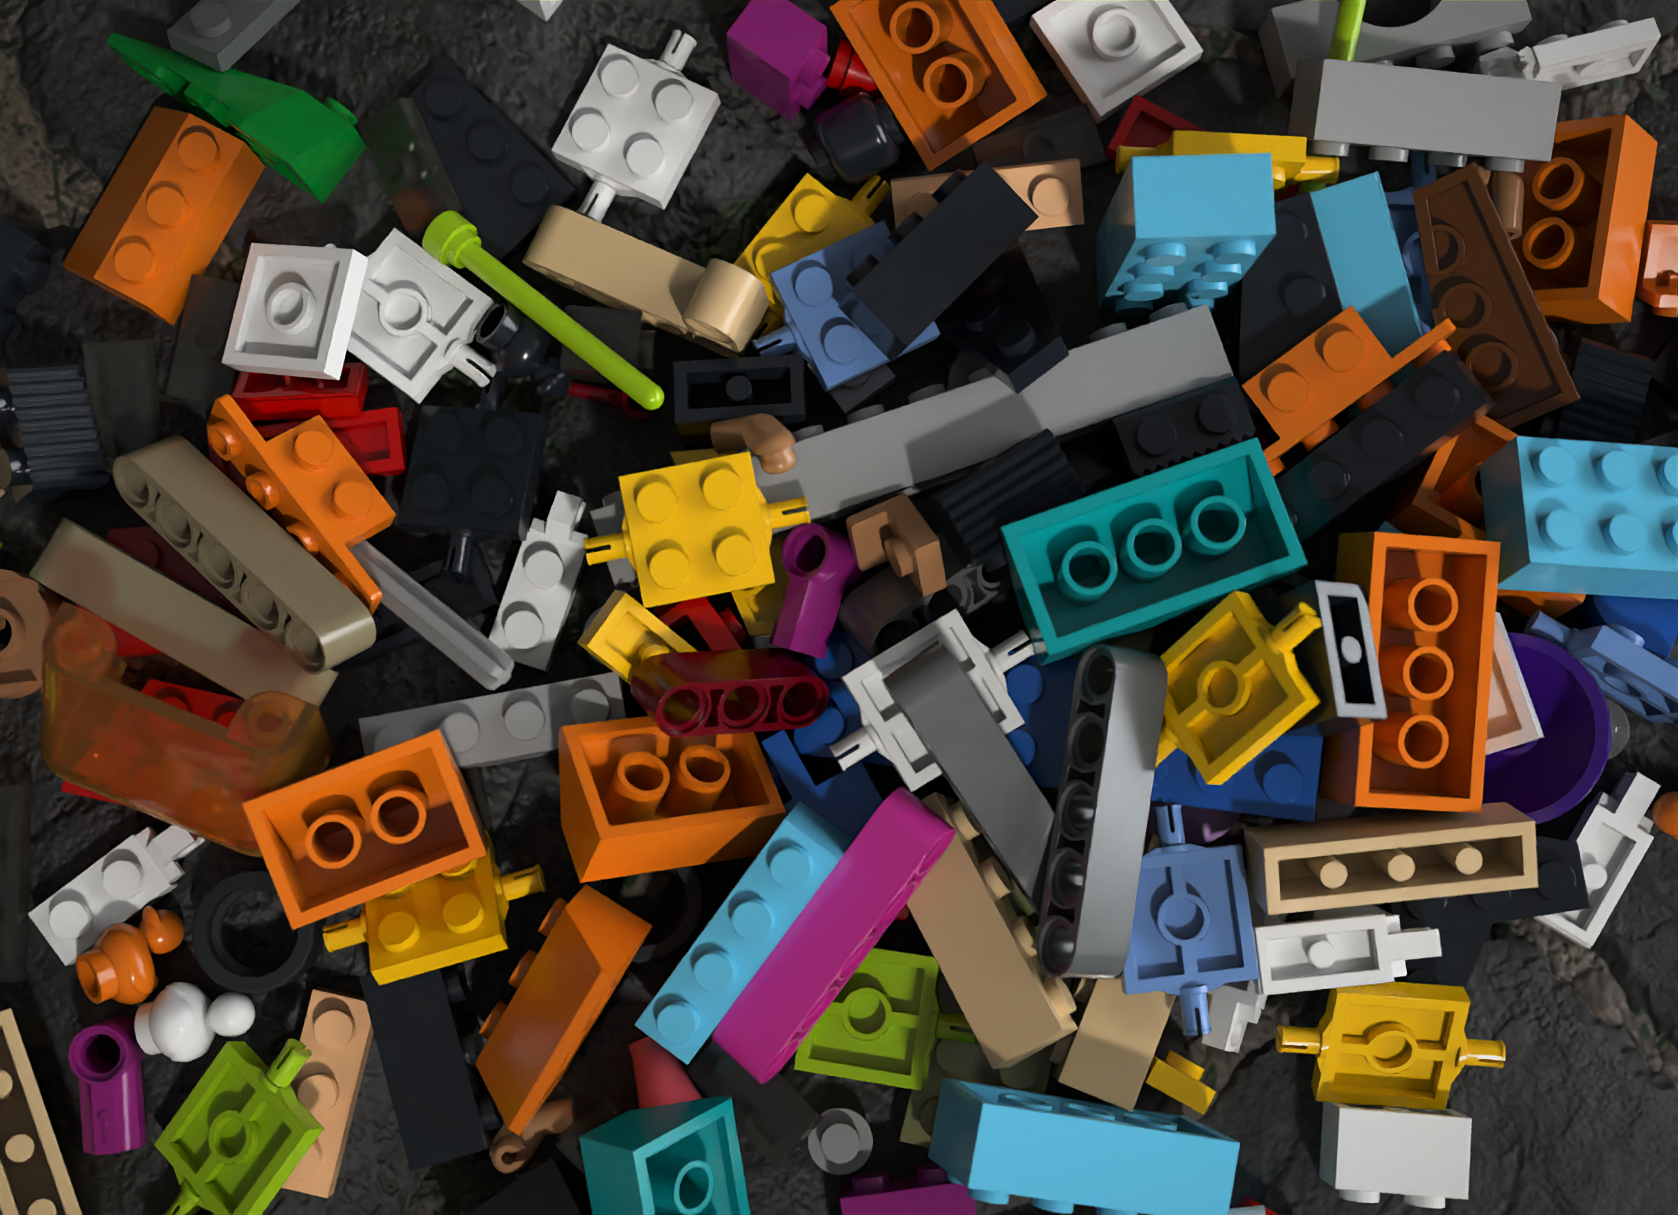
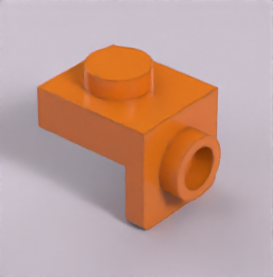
M1646 220L1635 296L1653 306L1652 313L1678 318V221Z

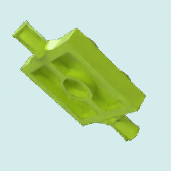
M873 947L798 1047L794 1070L922 1091L926 1089L930 1055L938 1038L971 1043L972 1045L977 1044V1038L973 1031L954 1028V1026L971 1029L965 1015L942 1012L939 996L942 971L934 956Z
M288 1039L281 1052L269 1067L245 1041H227L154 1144L173 1166L178 1182L181 1185V1192L163 1215H196L201 1207L211 1211L214 1215L263 1214L324 1129L296 1098L294 1090L291 1088L292 1080L312 1055L310 1049H305L307 1047L305 1044L296 1039Z

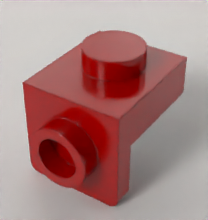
M706 597L660 605L653 609L657 618L672 631H676L691 621L711 651L742 649L739 644L748 638L747 633L728 606L716 612Z

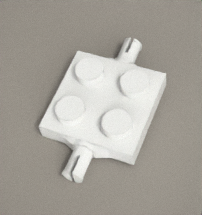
M673 30L672 36L659 61L642 59L616 46L607 45L551 150L557 160L583 171L593 182L576 213L602 223L601 221L615 195L638 197L659 208L665 209L721 104L718 93L688 80L681 73L693 48L697 45L695 39L687 33H684L683 36L680 30Z
M393 228L377 250L367 256L368 263L347 351L418 404L423 401L441 376L453 367H456L475 381L478 386L484 387L490 380L472 365L475 364L493 378L496 373L495 364L471 348L470 345L481 321L495 303L489 296L445 264L439 263L422 247L396 228ZM331 243L324 246L326 248H336Z
M955 608L842 676L841 680L858 706L860 721L863 727L836 744L829 746L833 756L837 757L853 746L858 745V748L836 760L841 769L845 771L849 766L877 750L878 753L893 764L910 792L942 774L882 683L885 677L936 641L941 642L955 659L1004 735L1025 723L1008 695L1003 672L1031 655L1036 654L1033 644L1030 643L1008 655L1009 651L1029 640L1023 630H1019L1018 633L989 650L973 637Z

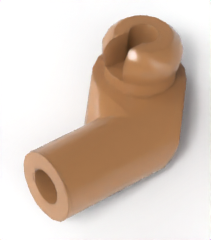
M1478 159L1468 161L1466 166L1473 162L1476 163L1509 239L1519 238L1522 235L1524 183L1520 175L1514 172L1484 170L1485 162Z
M760 413L713 422L711 424V441L714 449L719 454L750 449L755 455H760L762 469L772 475L791 470L797 462L796 454L792 449V446L796 443L792 432L771 415Z
M567 1098L543 1103L520 1136L510 1131L504 1122L495 1135L493 1144L490 1146V1157L493 1166L505 1174L518 1172L529 1163L545 1136L577 1130L578 1120L574 1099Z

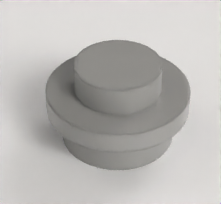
M847 1107L830 1108L819 1114L809 1129L808 1149L814 1162L828 1173L845 1175L855 1172L866 1163L873 1147L871 1128L866 1119L853 1109Z

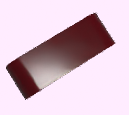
M780 647L657 654L641 662L635 669L630 681L631 693L634 699L663 733L672 737L799 729L817 721L825 712L829 702V690L826 683L797 654L790 649Z

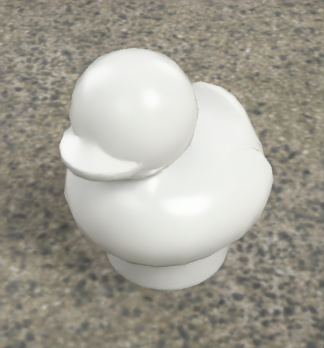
M173 982L167 985L154 1001L144 1003L138 1008L134 1022L135 1035L138 1044L145 1053L149 1055L163 1053L171 1058L172 1061L189 1062L201 1057L209 1050L216 1034L234 1038L246 1033L254 1022L255 1008L249 997L238 992L224 993L212 1002L197 985L186 982Z

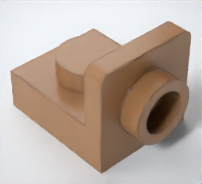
M905 493L847 518L846 525L854 561L861 571H866L889 561L898 577L901 578L908 575L923 597L947 587L939 539Z

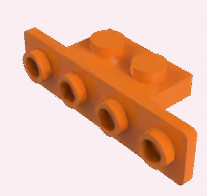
M1351 305L1241 385L1280 437L1278 441L1263 451L1272 476L1275 477L1287 468L1280 457L1299 443H1302L1309 452L1339 431L1341 428L1334 418L1356 403L1360 410L1365 412L1392 391L1395 387L1389 379L1409 364H1412L1417 371L1443 350L1450 351L1452 348L1445 339L1456 330L1449 318L1445 319L1391 358Z
M229 394L215 399L207 422L208 438L215 452L226 461L231 460L246 480V487L252 500L262 510H269L280 526L366 606L372 616L382 599V593L349 549L391 526L396 513L320 415L266 442Z

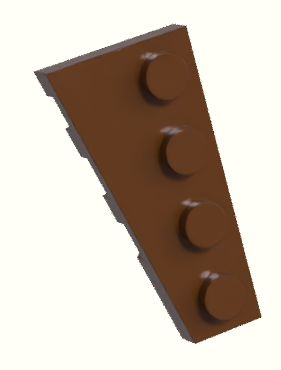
M1473 162L1413 191L1425 271L1428 276L1433 306L1434 325L1436 327L1449 318L1456 327L1455 332L1445 339L1452 348L1450 352L1458 355L1497 404L1485 416L1505 428L1511 429L1579 400V392L1476 163Z

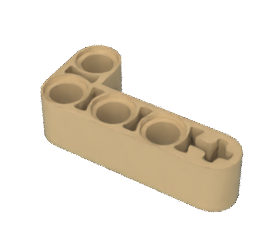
M549 205L523 259V264L527 268L556 284L726 358L745 356L769 305V300L761 281L734 264L719 259H710L707 267L704 268L558 205Z

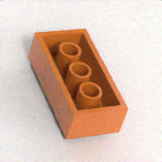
M1384 532L1339 533L1335 582L1365 585L1388 719L1330 737H1324L1320 798L1360 807L1481 813L1501 542Z

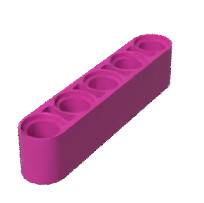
M904 786L891 793L875 811L714 1030L712 1040L760 1084H764L775 1076L792 1057L944 854L955 836L956 829Z

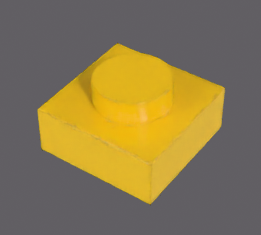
M1171 1050L1164 1061L1155 1055L1153 1056L1144 1079L1145 1083L1202 1115L1205 1114L1216 1093L1215 1090L1199 1081L1205 1069Z

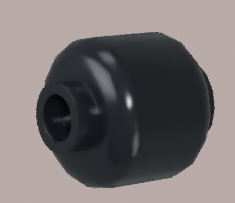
M860 91L816 116L815 131L818 140L809 144V147L819 168L827 178L837 173L843 182L856 186L898 163L900 159L899 144L907 140L898 119L884 96L875 100L870 94Z

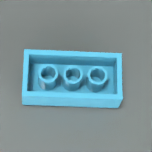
M1271 153L1132 157L1095 235L1098 309L1115 308L1117 316L1137 317L1152 313L1153 307H1167L1181 302H1185L1188 310L1207 304L1210 312L1216 310V305H1222L1276 235Z
M1516 436L1479 465L1487 541L1501 542L1497 589L1678 600L1677 447Z
M942 1077L928 1157L948 1172L947 1180L966 1186L969 1197L993 1204H1008L1009 1195L1012 1194L1033 1197V1206L1063 1214L1073 1213L1074 1204L1095 1206L1097 1215H1138V1213L1150 1215H1228L1240 1143L1184 1115L1133 1108L1131 1112L1114 1104Z

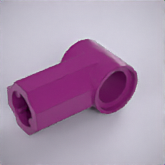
M803 523L795 527L787 535L782 547L781 558L783 567L789 576L769 643L824 659L843 593L851 589L860 580L864 571H861L854 561L849 536L815 523Z
M114 1015L104 1018L83 1029L74 1037L69 1046V1064L71 1070L79 1079L84 1153L95 1155L116 1154L141 1148L147 1143L141 1063L146 1053L138 1044L134 1028L135 1019L130 1016ZM101 1034L112 1037L119 1045L120 1060L117 1064L105 1061L99 1054L97 1045Z

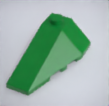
M112 33L105 42L126 66L202 120L244 141L264 164L322 205L367 147L354 128L358 119L343 105L329 96L320 103L301 89L229 68L225 73L220 72L182 53L116 33Z

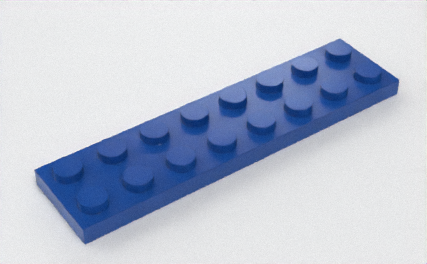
M833 629L824 659L805 654L804 662L826 683L829 690V702L825 712L817 721L807 727L794 730L793 747L799 755L838 760L858 748V745H855L837 757H834L829 749L830 745L836 744L863 727L860 721L858 706L841 680V677L872 659L843 630ZM1009 651L1008 655L1014 653L1015 651ZM1037 654L1003 672L1008 695L1025 722L1004 736L1035 784L1039 787L1059 789L1075 676L1080 659L1066 657L1041 666ZM1279 736L1222 785L1206 784L1190 756L1177 748L1155 768L1151 801L1313 823L1323 737ZM877 750L858 761L866 764L894 767Z

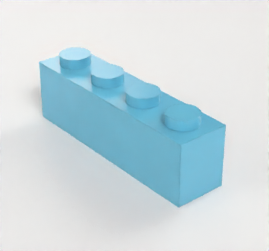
M1376 171L1310 192L1343 309L1345 310L1352 305L1390 357L1393 358L1422 337L1423 331L1379 172ZM1409 364L1389 380L1396 388L1414 374L1416 369L1412 364ZM1356 403L1345 410L1349 423L1363 413Z
M799 801L637 1020L635 1026L688 1065L841 859L852 839Z

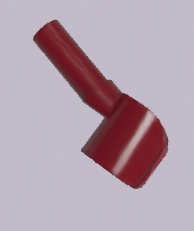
M573 380V384L568 391L570 396L602 402L608 406L620 408L621 414L632 423H642L651 417L650 413L633 410L627 401L629 396L621 389L605 388Z

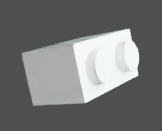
M1323 1102L1319 1178L1333 1188L1339 1189V1198L1354 1202L1378 1203L1380 1193L1404 1194V1203L1425 1208H1444L1445 1198L1468 1200L1472 1118L1453 1109H1445L1444 1111Z

